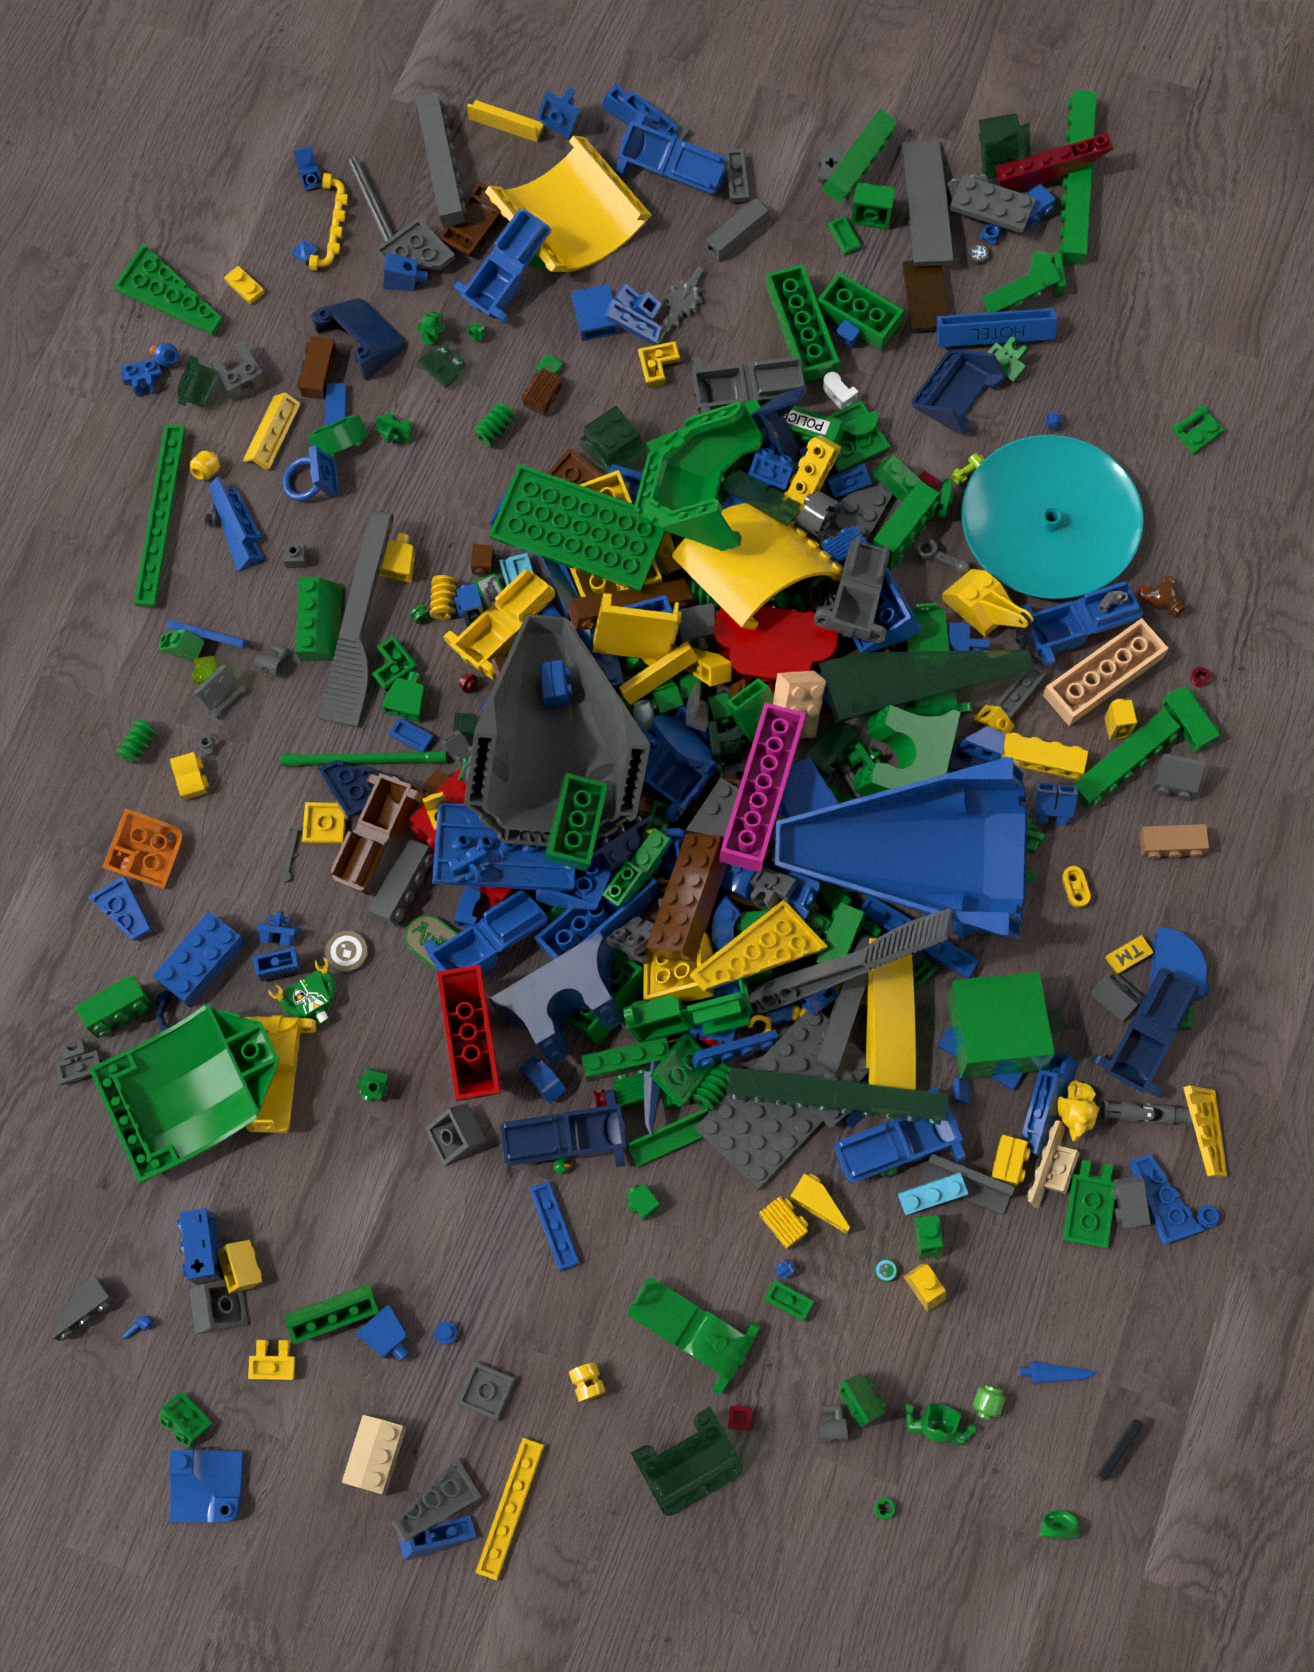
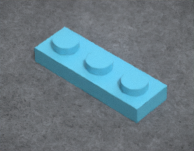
M961 1172L899 1192L898 1196L904 1213L907 1215L968 1195V1190Z

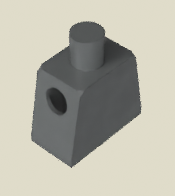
M709 603L678 609L685 614L688 623L692 625V628H690V646L696 645L697 649L709 651L708 642L715 641L714 604Z

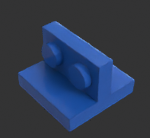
M570 86L561 98L547 91L536 119L567 139L572 135L580 110L573 106L576 100L573 98L576 90Z

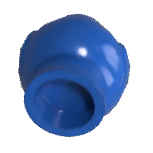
M162 343L150 348V353L164 367L173 366L179 360V352L173 344Z

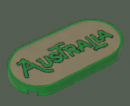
M422 915L410 922L406 929L405 939L411 952L438 972L434 963L428 957L423 944L431 939L438 947L458 933L439 918L432 915Z

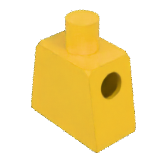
M399 533L396 541H388L379 576L408 583L412 582L415 551L413 545L408 544L409 535Z
M920 1264L903 1276L927 1312L946 1300V1290L928 1264Z

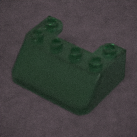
M710 1406L699 1412L693 1420L697 1433L665 1452L657 1455L654 1447L651 1445L641 1446L631 1452L661 1511L666 1516L679 1513L733 1481L743 1471V1466L724 1428Z

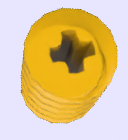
M437 575L432 578V595L430 598V616L432 618L448 620L451 618L450 614L456 612L455 608H453L456 605L453 600L456 597L454 593L457 589L454 585L457 583L456 578L447 575Z

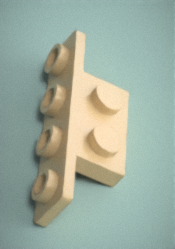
M1058 1120L1050 1128L1048 1144L1043 1148L1041 1164L1035 1171L1034 1185L1028 1192V1202L1035 1208L1040 1207L1045 1189L1066 1194L1080 1154L1077 1150L1060 1146L1066 1127Z

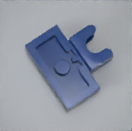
M156 359L120 366L124 386L132 384L137 397L141 396L143 388H149L150 393L154 394L155 386L153 380L163 378L161 365Z

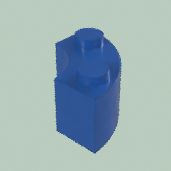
M726 893L715 905L711 916V935L717 952L736 938L733 927L736 919L741 915L739 908Z

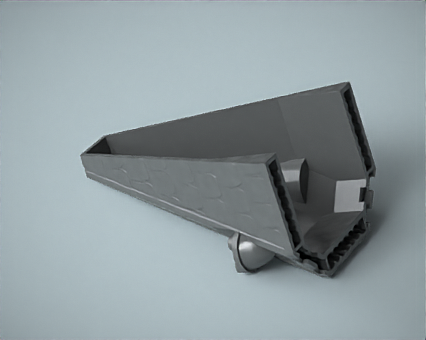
M526 614L474 730L471 756L463 768V780L467 785L464 800L465 806L469 810H473L479 816V820L498 835V839L502 843L536 846L548 845L561 783L566 773L608 783L596 840L602 836H609L619 829L618 826L626 820L632 821L637 817L650 743L568 618ZM562 659L565 666L570 667L571 679H568V684L572 685L573 696H570L569 705L548 709L545 707L542 698L539 664Z

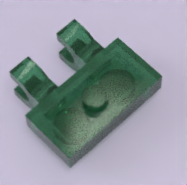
M446 342L436 352L431 348L418 361V364L445 389L459 377L458 371L466 366L463 362L464 358L459 354L450 363L444 360L453 354L450 351L451 347Z

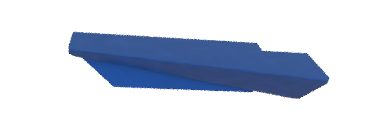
M217 476L209 488L237 571H242L264 561L265 557L256 545L261 536L239 490L234 487L229 489L223 484L222 478Z
M1055 1053L1047 1067V1071L1039 1070L1022 1131L1025 1139L1029 1141L1033 1148V1154L1041 1158L1043 1148L1047 1146L1049 1141L1050 1128L1054 1126L1055 1121L1059 1120L1060 1117L1057 1108L1058 1098H1067L1068 1086L1073 1081L1079 1066V1061L1069 1055Z

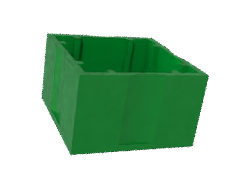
M1039 972L953 980L946 1000L951 1027L956 1039L955 1052L961 1079L989 1077L999 1073L1018 1074L1038 1072L1039 1070L1046 1071L1055 1052Z

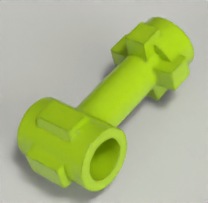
M974 453L968 459L969 465L961 470L957 468L953 471L951 475L953 481L956 484L967 481L966 476L977 469L985 458L978 453Z

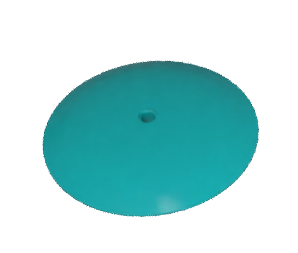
M1031 436L1013 441L997 449L973 473L966 487L962 502L961 514L964 535L969 548L980 565L1005 586L1017 592L1038 598H1075L1108 585L1132 561L1141 541L1143 531L1141 500L1133 481L1116 460L1101 449L1087 442L1066 436ZM1048 518H1051V519H1053L1055 522H1050V521H1048L1047 519H1048Z

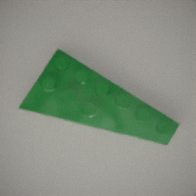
M142 243L113 286L116 292L211 336H214L223 322L222 317L199 298L198 294L194 290L192 291L144 243Z

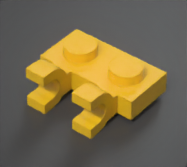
M257 1340L256 1356H249L248 1379L294 1380L296 1357H289L291 1341L279 1340V1356H267L269 1340Z

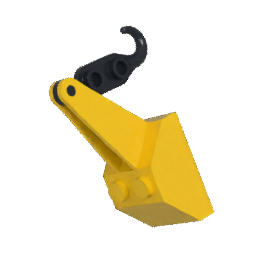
M971 569L942 593V600L984 637L999 625L1015 626V641L1019 645L1020 652L1028 661L1032 663L1038 662V657L1034 658L1027 649L1032 644L1033 626L1031 623L1034 619L1032 615L1012 603L1001 583L987 571Z

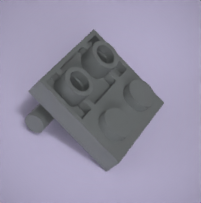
M638 916L632 918L627 924L616 929L611 935L606 937L607 943L627 959L647 964L649 957L641 954V952L647 949L646 946L654 923Z

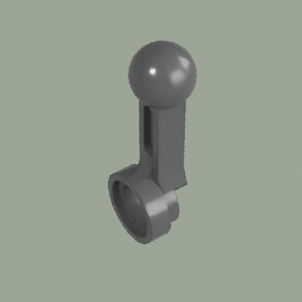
M925 538L918 542L917 553L920 557L952 568L961 576H964L971 570L969 561L958 560L938 551L934 540ZM924 547H931L933 549L930 553L922 552Z

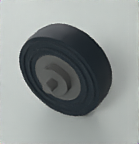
M683 612L681 614V622L678 625V632L675 636L677 647L686 641L691 644L690 628H692V625L688 623Z

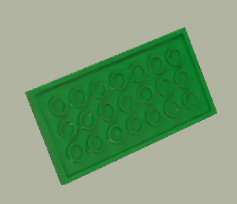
M518 464L489 533V539L641 593L666 531L635 513L633 510L635 504Z

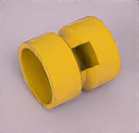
M596 1362L588 1363L569 1371L572 1383L577 1385L575 1392L579 1403L597 1398L606 1393L603 1381L598 1379L600 1373ZM591 1381V1386L586 1387L585 1383Z

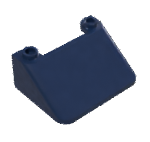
M356 298L325 306L311 314L314 329L317 333H320L336 320L361 345L357 347L354 357L360 366L362 377L365 380L369 379L405 348L403 337L363 299Z
M954 349L945 354L914 396L911 403L915 409L954 432L965 434L970 428V422L964 416L985 387L997 389L1007 375L996 356L992 353Z

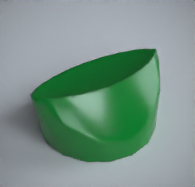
M1050 1511L1043 1517L1039 1536L1055 1540L1080 1538L1078 1521L1074 1515L1066 1511Z

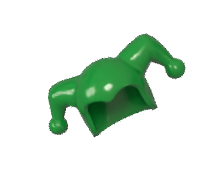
M929 1403L923 1418L919 1420L914 1419L912 1414L914 1407L911 1404H907L904 1407L908 1432L925 1435L930 1441L935 1443L949 1442L962 1446L967 1442L971 1434H975L977 1431L976 1426L971 1424L965 1432L960 1433L958 1428L961 1414L944 1404Z

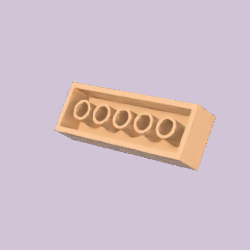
M1141 618L1046 686L1043 696L1070 726L1162 660L1166 655L1168 647Z

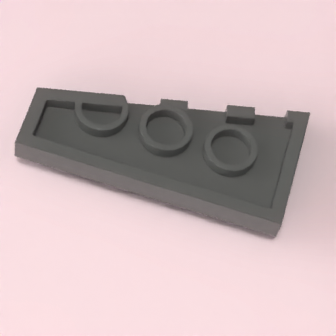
M457 1458L392 1522L403 1544L480 1500L481 1495L460 1460Z

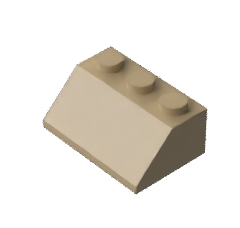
M363 1415L342 1483L386 1495L406 1427Z

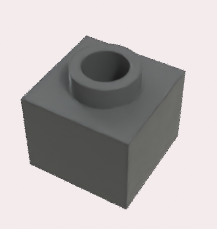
M304 542L284 543L283 562L286 568H306V547Z

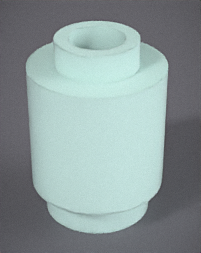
M649 700L635 702L633 708L634 720L647 732L651 731V723L655 717L653 706Z

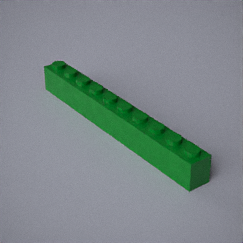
M1074 90L1072 98L1069 97L1067 109L1071 110L1067 114L1066 125H1069V129L1066 130L1065 141H1068V145L1094 137L1097 92ZM1092 162L1066 174V178H1063L1062 189H1065V194H1062L1061 205L1064 206V210H1061L1060 222H1063V227L1060 226L1059 238H1062V243H1059L1058 252L1062 254L1063 263L1084 265L1087 254Z

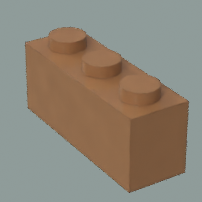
M1206 824L1142 827L1139 833L1141 856L1152 860L1159 859L1161 856H1169L1171 859L1190 855L1192 858H1198L1205 855L1209 849Z

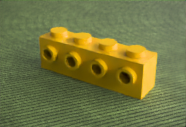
M822 435L816 436L809 441L807 445L808 451L800 459L797 473L790 479L789 484L791 486L781 498L782 504L780 509L794 517L803 510L806 496L809 493L813 495L820 491L841 449V446Z

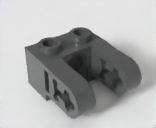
M243 341L234 344V348L243 364L230 371L226 370L217 354L208 358L212 369L232 402L267 385L263 372Z

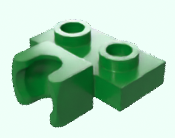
M1012 336L1003 347L995 343L988 353L996 356L1007 375L1006 377L1015 383L1027 368L1020 361L1028 353L1029 349L1023 345L1019 350H1015L1014 347L1017 344V340Z

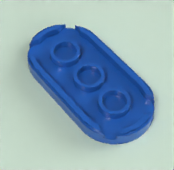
M664 714L656 715L653 718L651 730L678 761L683 762L685 760L689 766L701 767L707 759L712 758L710 749L691 727L686 726L684 721Z

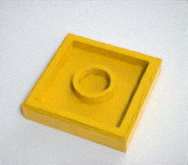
M305 802L303 844H343L347 819L337 803Z

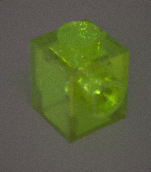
M214 656L194 659L195 670H192L194 683L197 682L200 686L219 668Z

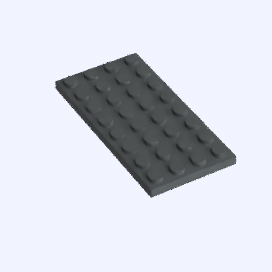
M806 1011L728 1092L720 1103L714 1107L715 1110L710 1111L694 1128L756 1190L767 1181L823 1121L802 1097L805 1091L830 1071L815 1065V1060L829 1021L820 1011L814 1016ZM848 1038L840 1064L834 1073L836 1074V1079L849 1093L869 1072V1068H866V1054ZM828 1082L823 1085L838 1103L843 1100Z

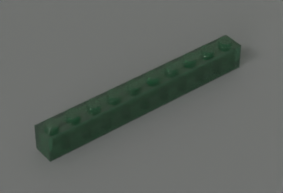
M729 1067L726 1094H731L730 1099L743 1100L744 1096L752 1097L753 1102L765 1103V1099L774 1100L776 1105L787 1106V1102H795L796 1107L809 1108V1104L818 1105V1110L831 1111V1107L840 1108L841 1113L853 1114V1110L862 1111V1115L875 1117V1113H883L884 1118L897 1119V1115L906 1116V1121L919 1122V1118L928 1119L929 1124L941 1125V1121H947L949 1094L733 1067Z

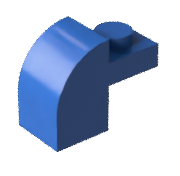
M626 283L621 286L614 300L650 320L653 319L662 305L649 292L639 295Z
M949 622L947 630L949 651L956 659L967 662L969 654H972L974 657L988 655L990 640L969 639L970 624Z
M535 1055L518 1069L549 1104L566 1091L552 1070Z

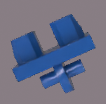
M473 847L467 851V858L461 861L458 857L449 860L451 874L456 885L471 878H474L476 882L481 880L480 873L490 867L487 853L484 849L479 851Z
M278 910L276 916L269 915L268 921L275 922V924L263 922L257 924V930H260V942L273 943L274 933H281L280 945L292 946L295 935L299 934V928L283 925V923L290 924L291 919L284 917V911Z

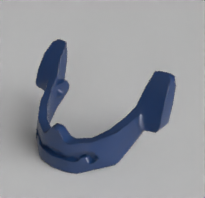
M167 991L160 993L155 1001V1004L159 1006L156 1020L162 1032L172 1027L166 1023L164 1018V1009L170 993Z

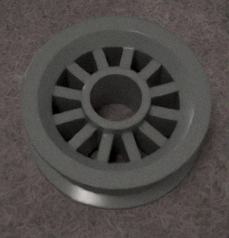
M828 575L814 576L809 581L805 590V599L815 613L820 609L832 611L840 582L832 580Z

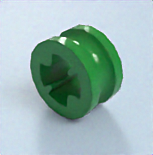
M422 604L415 607L411 611L410 616L416 624H421L429 618L430 612Z
M881 1498L874 1505V1513L879 1519L887 1520L895 1513V1505L889 1498ZM886 1502L890 1505L888 1508H891V1511L882 1515L880 1513L881 1509L878 1510V1506Z

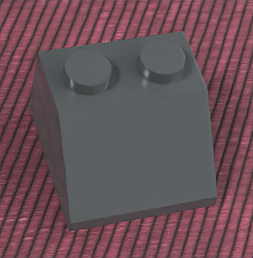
M1163 754L1155 770L1152 791L1162 796H1178L1182 800L1194 799L1198 793L1206 762Z
M468 1103L448 1108L425 1127L443 1166H447L474 1152L487 1142Z
M226 1282L204 1283L189 1290L195 1334L215 1333L248 1325L243 1291L229 1294Z

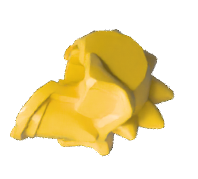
M1077 1080L1069 1084L1068 1098L1059 1097L1057 1103L1059 1116L1062 1117L1063 1123L1069 1128V1134L1073 1142L1082 1136L1084 1132L1093 1129L1100 1107L1092 1101L1096 1095L1094 1089L1089 1084L1080 1083Z

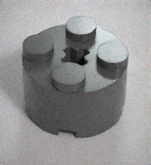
M817 491L813 495L809 493L804 500L805 506L796 516L795 522L818 538H823L827 534L824 531L834 526L841 509L838 506L841 503L821 491Z

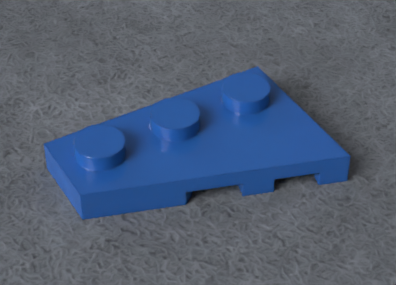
M122 876L88 896L130 939L136 941L153 931L127 877Z

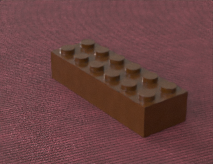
M685 835L646 946L658 959L695 962L728 865L719 861L724 841L722 835Z

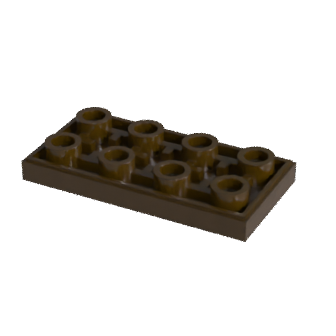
M903 261L902 269L911 332L937 330V316L949 315L942 265L914 266L913 261Z

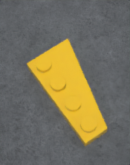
M1196 1086L1183 1087L1207 1176L1216 1178L1227 1177L1215 1090Z

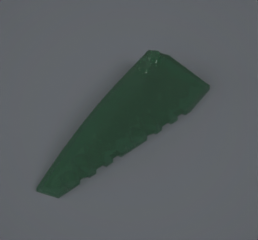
M1029 650L859 652L819 663L823 679L826 680L825 687L836 723L879 712L889 705L899 707L1034 670Z

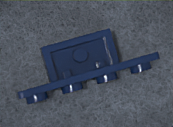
M639 815L630 821L632 824L627 828L622 826L614 832L615 835L610 839L605 837L597 843L598 847L593 850L592 858L600 854L610 871L632 858L643 844L636 829L650 821L651 817Z

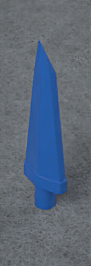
M1031 1361L1030 1368L1020 1367L1019 1375L1031 1377L1032 1384L1085 1380L1097 1373V1371L1039 1363L1037 1361Z

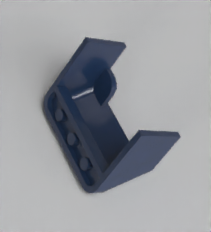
M806 385L776 396L751 415L764 435L760 448H769L775 454L789 456L793 459L792 461L797 462L790 479L797 473L799 469L798 463L806 455L808 449L807 446L799 447L784 415L792 410L794 403L800 401L807 390Z

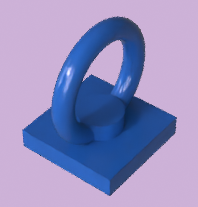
M316 445L309 447L310 457L305 456L296 459L288 466L284 473L283 489L292 500H308L314 497L320 489L331 498L339 496L336 461ZM309 464L311 465L310 474L314 485L307 492L296 493L291 488V477L297 468Z

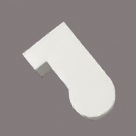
M829 372L824 376L823 390L840 409L857 401L858 391L854 387L848 389L841 381L839 374Z

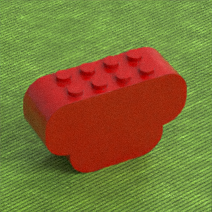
M773 605L762 606L753 615V618L759 623L755 630L741 627L723 608L718 611L714 624L716 650L719 655L732 662L731 674L734 681L738 682L746 678L754 682L759 678L769 686L772 693L775 692L778 673L801 671L821 673L826 670L828 664L835 661L837 657L838 633L816 625L814 622L815 612H797V610L792 608L784 610L778 609Z

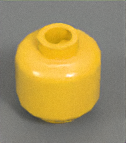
M209 451L199 452L190 462V470L193 476L199 480H209L220 468L217 455Z

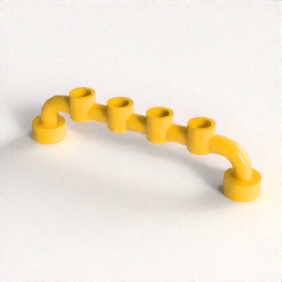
M328 173L323 175V189H331V186L337 188L330 239L325 259L319 260L318 255H310L309 270L317 271L318 267L330 265L333 262L334 256L340 254V243H337V238L342 239L343 227H339L340 222H345L346 211L342 210V207L348 204V194H345L343 183L338 179L332 178V174Z

